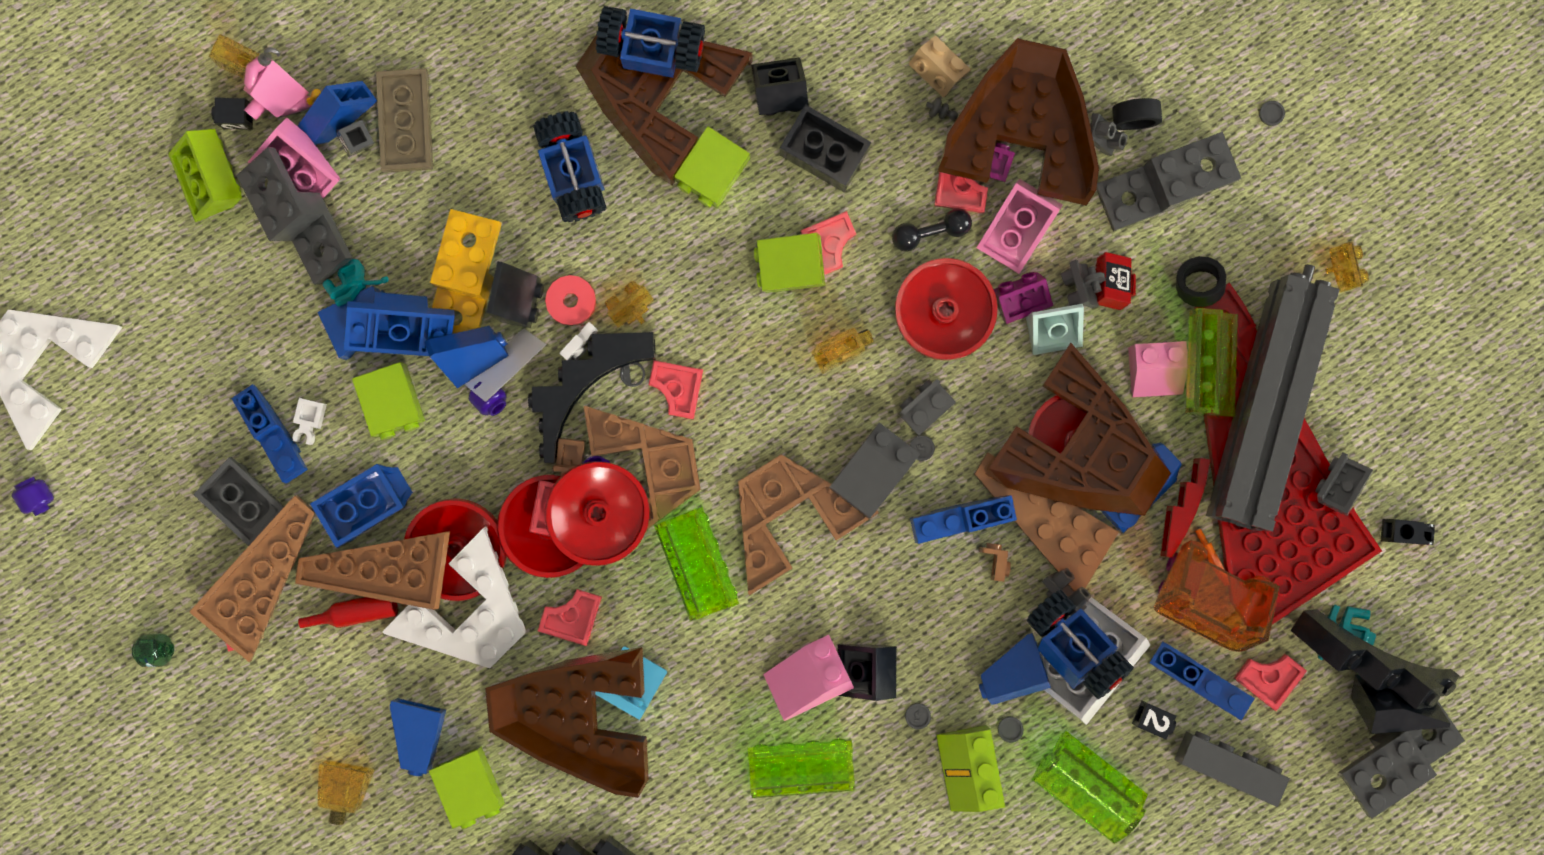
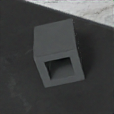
M363 120L338 130L336 134L348 157L358 154L374 144Z

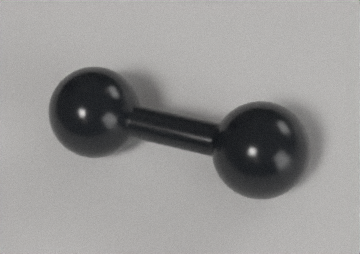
M953 209L946 214L944 222L918 229L913 224L902 223L894 229L892 242L900 251L908 252L914 250L919 245L920 239L942 232H947L953 237H962L970 231L972 219L967 211Z

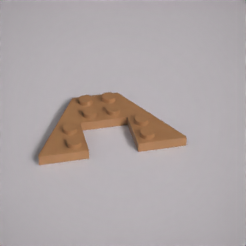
M584 406L591 456L642 449L650 498H648L650 512L647 530L701 490L692 439Z
M782 454L738 481L749 596L793 568L766 524L809 498L835 540H838L869 520L829 488L831 483ZM876 511V512L873 514L872 517H874V516H876L877 514H879V512Z

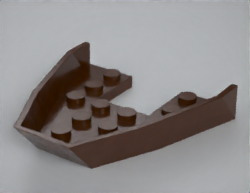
M595 36L575 67L602 112L654 175L673 186L675 174L695 146L698 137L663 116L657 110L683 71L726 98L746 65H751L753 62L752 52L704 41L698 71H687L675 67L674 77L672 78L623 68L620 56L614 57L597 53V36Z
M1017 38L984 75L948 132L937 172L987 183L990 178L996 140L1044 151L1037 195L1087 206L1096 192L1099 165L1085 99L1067 50Z
M1070 343L1043 384V387L1086 413L1080 425L1061 454L1016 426L987 470L986 475L1009 489L1086 509L1145 516L1171 475V472L1141 425L1075 346Z
M642 647L568 659L485 688L490 733L538 761L610 793L639 798L649 780L647 736L598 729L595 691L641 698L645 692Z

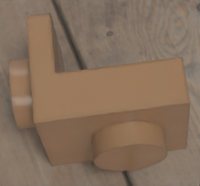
M559 438L557 461L553 465V471L560 472L559 475L562 476L569 469L584 462L586 441Z
M986 543V548L979 547V552L994 554L991 580L1005 582V576L1009 577L1011 562L1007 561L1008 551L1001 550L1002 545Z

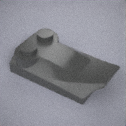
M229 457L193 494L248 546L284 508L248 472L246 466L238 463L233 457Z

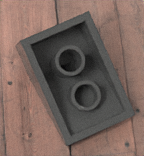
M879 422L829 488L870 519L903 478L920 453Z

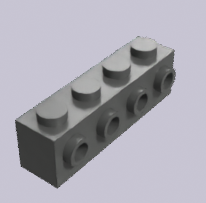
M1186 731L1175 756V761L1271 805L1279 806L1290 779L1281 774L1282 768L1271 763H1267L1265 767L1258 764L1259 758L1243 752V755L1240 756L1234 753V747L1220 741L1219 745L1209 742L1211 737L1196 731L1195 735Z

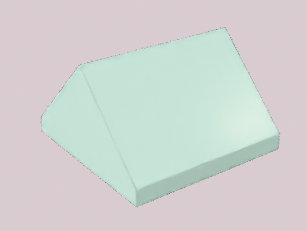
M1083 304L1032 312L1026 317L1033 355L1066 350L1070 343L1075 348L1083 347Z

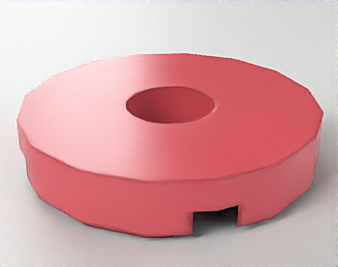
M568 275L560 277L551 284L547 290L545 302L547 311L554 320L562 325L573 326L582 324L591 317L595 311L596 296L595 291L586 280L578 276ZM568 294H575L578 298V302L574 307L570 308L564 304V299Z

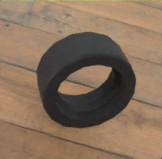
M1132 99L1117 103L1112 107L1113 123L1116 125L1117 130L1146 129L1162 123L1161 101L1158 99Z
M1198 256L1187 260L1177 271L1176 290L1178 296L1185 303L1194 307L1213 305L1225 293L1227 277L1225 269L1217 260L1210 257ZM1196 272H1207L1212 274L1217 280L1216 286L1205 292L1193 291L1186 286L1185 282L1189 275Z

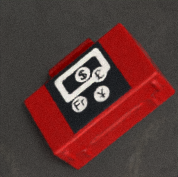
M1104 252L1097 258L1095 265L1096 273L1102 272L1106 277V280L1100 284L1101 291L1096 293L1099 306L1122 310L1131 304V297L1136 295V275L1134 273L1131 274V258L1109 252Z

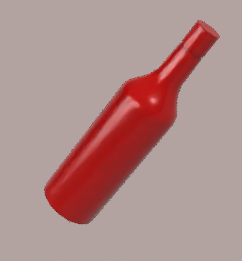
M360 597L334 603L323 613L299 618L298 624L300 628L322 624L343 628L397 616L398 605L395 602Z

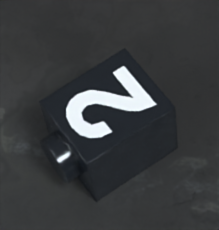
M215 98V106L212 107L211 115L216 125L222 129L253 130V117L244 111L250 103L246 98Z
M1141 700L1132 724L1167 740L1168 735H1171L1175 730L1176 715Z

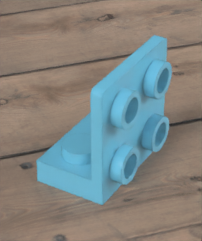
M624 646L621 650H627L629 648ZM643 657L645 692L641 698L595 692V695L640 720L666 676L667 670Z

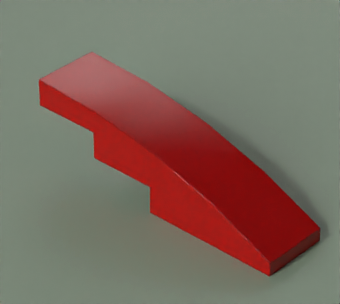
M1193 459L1191 482H1180L1177 506H1167L1160 556L1172 557L1186 536L1197 513L1206 486L1211 459Z

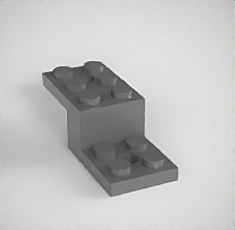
M1222 131L1151 158L1142 167L1097 183L1096 190L1114 232L1180 207L1195 197L1235 183L1242 178ZM1207 159L1211 161L1213 165L1212 171H1204L1201 168V160ZM1128 192L1134 196L1135 201L1133 205L1128 206L1122 202L1123 193Z
M267 147L236 175L268 240L292 241L314 285L322 284L353 259L321 194L297 192L276 148ZM266 178L268 179L267 189L265 187ZM321 244L324 246L323 255L320 252Z
M1439 701L1437 703L1451 723L1450 727L1433 729V736L1428 740L1422 737V730L1375 734L1369 738L1375 748L1338 772L1369 818L1373 819L1437 776L1430 764L1465 741ZM1380 774L1382 783L1379 787L1373 788L1371 779L1374 775Z

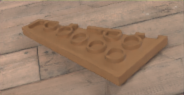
M987 452L974 475L993 497L1012 495L1017 518L1014 522L1057 572L1068 568L1073 573L1075 579L1068 585L1074 592L1080 587L1086 588L1119 532L1077 506L1003 486L986 475L987 470L996 458Z
M295 495L189 611L248 662H251L316 514L313 508L298 495Z
M450 532L299 558L295 584L432 610L439 609Z

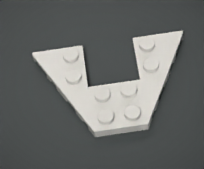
M7 310L0 320V397L27 450H32L62 410L23 381V378L49 343L53 341L87 367L93 368L122 329L121 326Z
M486 526L449 563L486 600L456 630L435 610L408 605L382 633L487 668H491L526 633L523 621L518 616L519 610L516 602H513L509 592V584L505 573L498 563L497 552H494L487 534L488 528Z

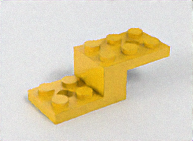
M450 209L430 283L437 287L432 308L449 309L462 314V322L459 325H453L452 334L481 327L494 279L488 272L502 223ZM469 234L475 235V244L472 247H465L463 244L464 237Z

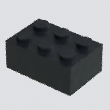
M805 104L780 146V156L845 193L869 152L871 142Z

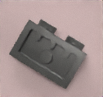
M938 378L933 383L930 379L918 388L921 393L915 399L910 396L899 405L902 410L898 415L917 436L922 434L956 403L940 385L941 382Z

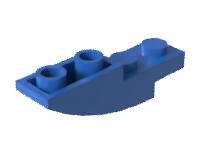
M250 385L231 398L253 438L260 442L282 482L287 484L308 470L299 455L301 452L299 447L255 385Z
M1012 495L958 504L910 518L914 540L917 544L962 532H974L1017 520Z
M1162 641L1149 662L1166 675L1239 720L1243 719L1255 699Z

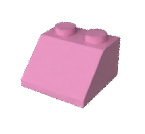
M1186 341L1135 344L1128 347L1132 398L1183 394L1188 371Z

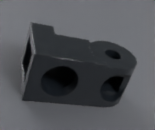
M1399 519L1382 520L1381 542L1434 545L1435 525Z

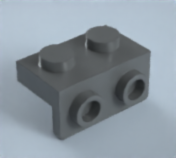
M1342 452L1339 458L1334 457L1328 468V471L1331 473L1327 480L1322 479L1319 482L1315 492L1318 493L1317 499L1319 503L1348 516L1371 477L1373 469L1349 459L1348 454Z

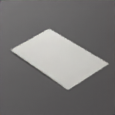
M523 329L507 342L508 345L505 348L509 355L508 357L464 385L486 402L542 350L546 344L526 329ZM478 382H482L478 388L473 389Z

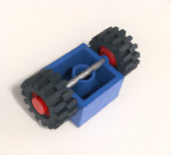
M608 6L602 8L596 34L597 53L614 57L620 56L622 66L625 69L666 77H674L675 67L687 71H698L703 52L705 25L687 21L682 23L681 18L631 8L628 22L626 23V10Z
M564 111L561 114L558 112L556 115L552 116L551 114L547 118L543 117L540 121H536L533 125L539 147L543 148L538 150L552 198L558 205L562 220L564 222H573L574 220L577 222L580 219L585 220L588 217L596 216L595 214L605 211L607 207L602 194L605 188L590 141L586 135L582 136L583 131L577 113Z
M1058 590L1056 593L1051 594L1049 598L1047 597L1043 603H1040L1026 621L1040 637H1044L1037 650L1073 689L1083 682L1088 690L1099 700L1122 682L1134 667L1119 651L1115 652L1118 647L1081 608L1068 618L1073 610H1075L1076 605L1062 590Z

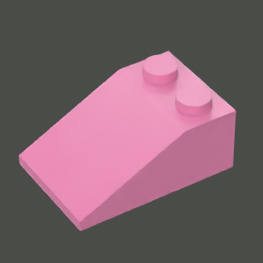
M287 117L248 161V163H251L267 147L276 148L297 192L320 193L322 198L340 180V177L310 137Z
M1021 179L1014 185L977 246V249L1018 274L1024 268L1063 204L1053 198L1037 195L1038 189Z
M829 635L804 646L763 674L784 721L854 688Z

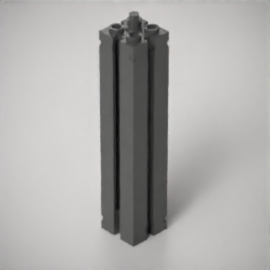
M1306 264L1302 274L1290 273L1281 277L1280 280L1277 279L1270 283L1269 296L1266 298L1211 494V504L1206 512L1207 517L1233 523L1254 531H1273L1275 516L1279 511L1334 312V302L1340 290L1331 287V283L1324 280H1315V284L1311 283L1315 270L1313 265Z

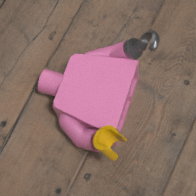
M265 48L264 53L246 65L245 86L243 90L254 99L244 111L255 120L265 110H268L278 118L310 109L321 93L319 89H314L311 97L308 96L309 92L272 60L269 52L275 53L277 57L280 56V52L276 48Z

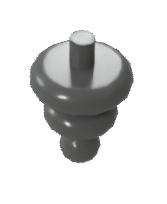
M940 97L935 98L933 103L927 102L926 106L930 108L929 116L931 118L939 113L940 119L945 118V116H948L951 120L957 119L958 113L950 111L947 103L941 106L942 100Z

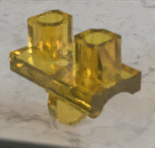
M1348 242L1329 249L1332 267L1325 269L1326 274L1334 273L1338 289H1340L1339 293L1362 287L1363 283L1369 281L1368 272L1365 269L1359 270L1357 260L1362 259L1363 256L1361 246H1354L1353 242Z
M631 281L624 288L628 297L621 302L616 296H612L605 301L608 309L607 314L618 328L626 322L630 325L636 319L642 325L645 320L641 315L649 310L647 306L654 301L643 285L639 286L636 282Z

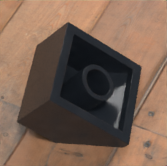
M800 57L751 64L759 115L772 116L785 111L798 112L803 109L805 104L809 106L806 78Z
M838 644V655L854 686L853 689L838 696L873 701L896 698L897 646Z

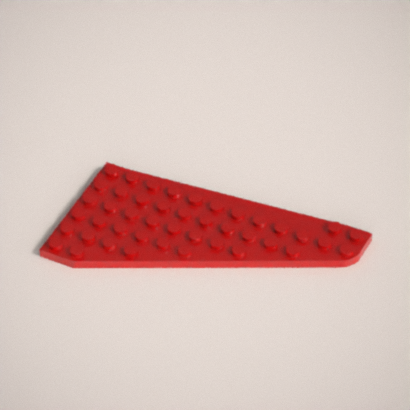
M1230 282L1226 284L1225 293L1219 301L1206 307H1194L1191 314V327L1209 458L1211 459L1213 487L1257 333L1256 324ZM1305 418L1279 511L1275 516L1276 522L1273 531H1254L1233 523L1218 520L1224 568L1229 582L1227 585L1229 602L1254 636L1382 552L1354 507L1346 516L1318 502V493L1315 490L1322 479L1327 480L1331 473L1328 471L1330 463Z

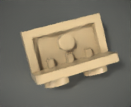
M936 35L921 46L909 62V66L942 97L947 96L951 89L971 70Z

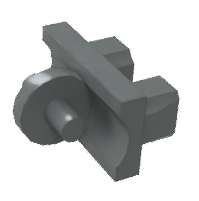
M1092 113L1090 127L1094 146L1108 156H1112L1114 149L1123 150L1128 136L1124 132H1118L1113 122L1106 121L1100 114Z
M1076 259L1069 262L1071 268L1061 273L1065 286L1071 287L1076 285L1077 291L1067 296L1069 305L1083 304V306L1090 308L1099 306L1096 293L1101 291L1100 284L1106 280L1105 274L1102 272L1096 273L1094 266L1088 268L1087 264H1080Z
M1065 568L1060 572L1047 576L1042 582L1049 589L1046 593L1048 598L1051 594L1056 593V591L1062 590L1073 601L1076 608L1073 610L1072 616L1080 608L1083 611L1087 608L1085 604L1091 598V594L1083 587L1078 588L1074 592L1068 584L1075 577L1068 568Z

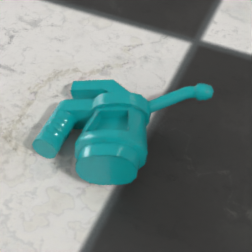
M352 259L338 271L341 285L336 287L331 280H325L323 287L339 307L346 304L347 301H353L359 292L366 288V285L385 284L389 281V278L386 276L380 280H365L364 266L358 259Z
M1337 605L1332 606L1328 616L1335 623H1337L1336 617L1340 606ZM1347 606L1339 625L1373 646L1376 638L1375 633L1371 632L1367 627L1350 624L1352 617L1369 620L1370 610Z

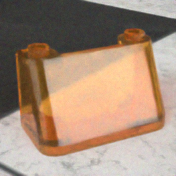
M1190 540L1183 544L1156 598L1154 610L1158 614L1231 651L1242 652L1269 641L1280 586L1264 576H1255L1245 581L1206 561L1208 550L1200 542Z

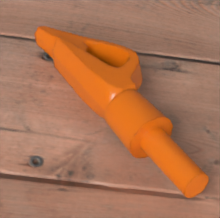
M1201 529L1196 530L1195 532L1202 544L1201 549L1213 571L1223 585L1227 586L1229 584L1227 574L1219 557L1215 554L1212 543H1208Z

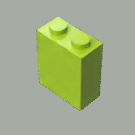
M707 126L674 176L678 183L677 187L686 194L693 192L699 196L697 200L704 206L710 208L713 205L718 209L749 162L750 153Z
M818 233L757 240V247H754V258L756 263L759 262L760 272L756 274L757 285L759 288L762 287L763 292L771 293L826 286L821 236Z
M398 362L352 378L371 437H380L381 440H386L396 436L395 431L404 429L405 432L418 429L420 427L419 423L425 421L405 363Z
M482 746L434 766L429 770L452 829L461 826L462 829L468 828L477 823L475 819L481 816H485L486 819L499 814V809L505 804Z

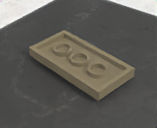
M424 68L376 72L381 171L388 173L433 170L428 70Z

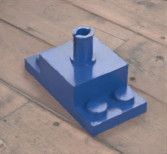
M374 292L373 303L347 301L343 350L429 356L424 342L428 339L452 334L455 312L449 309L428 308L427 296Z

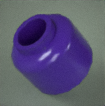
M478 382L473 389L478 388L482 382ZM500 388L485 402L471 390L468 399L480 414L495 416L505 408L507 394Z
M35 477L15 485L14 488L16 490L11 495L21 513L29 514L33 512L35 516L49 510L48 504L54 500V495L43 479L36 480Z

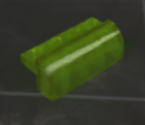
M1196 308L1189 311L1185 414L1193 416L1234 417L1238 314L1223 313L1221 309Z
M703 507L654 525L690 621L739 604L737 591L731 583L728 567L721 557L718 541L713 536L709 525V517L704 512Z
M1067 731L1060 735L1052 753L1041 760L1032 778L1035 783L1114 844L1127 837L1136 828L1146 812L1143 806L1148 794Z
M840 738L834 739L831 742L811 740L805 744L785 742L778 746L758 744L747 748L752 798L855 791L852 740L846 741Z

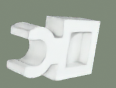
M588 322L578 335L576 334L559 354L566 360H579L586 352L584 347L592 339V334L598 332L597 328Z
M299 398L293 423L300 424V426L293 433V441L300 442L301 435L305 433L307 435L306 444L313 445L315 441L313 428L321 429L327 404Z

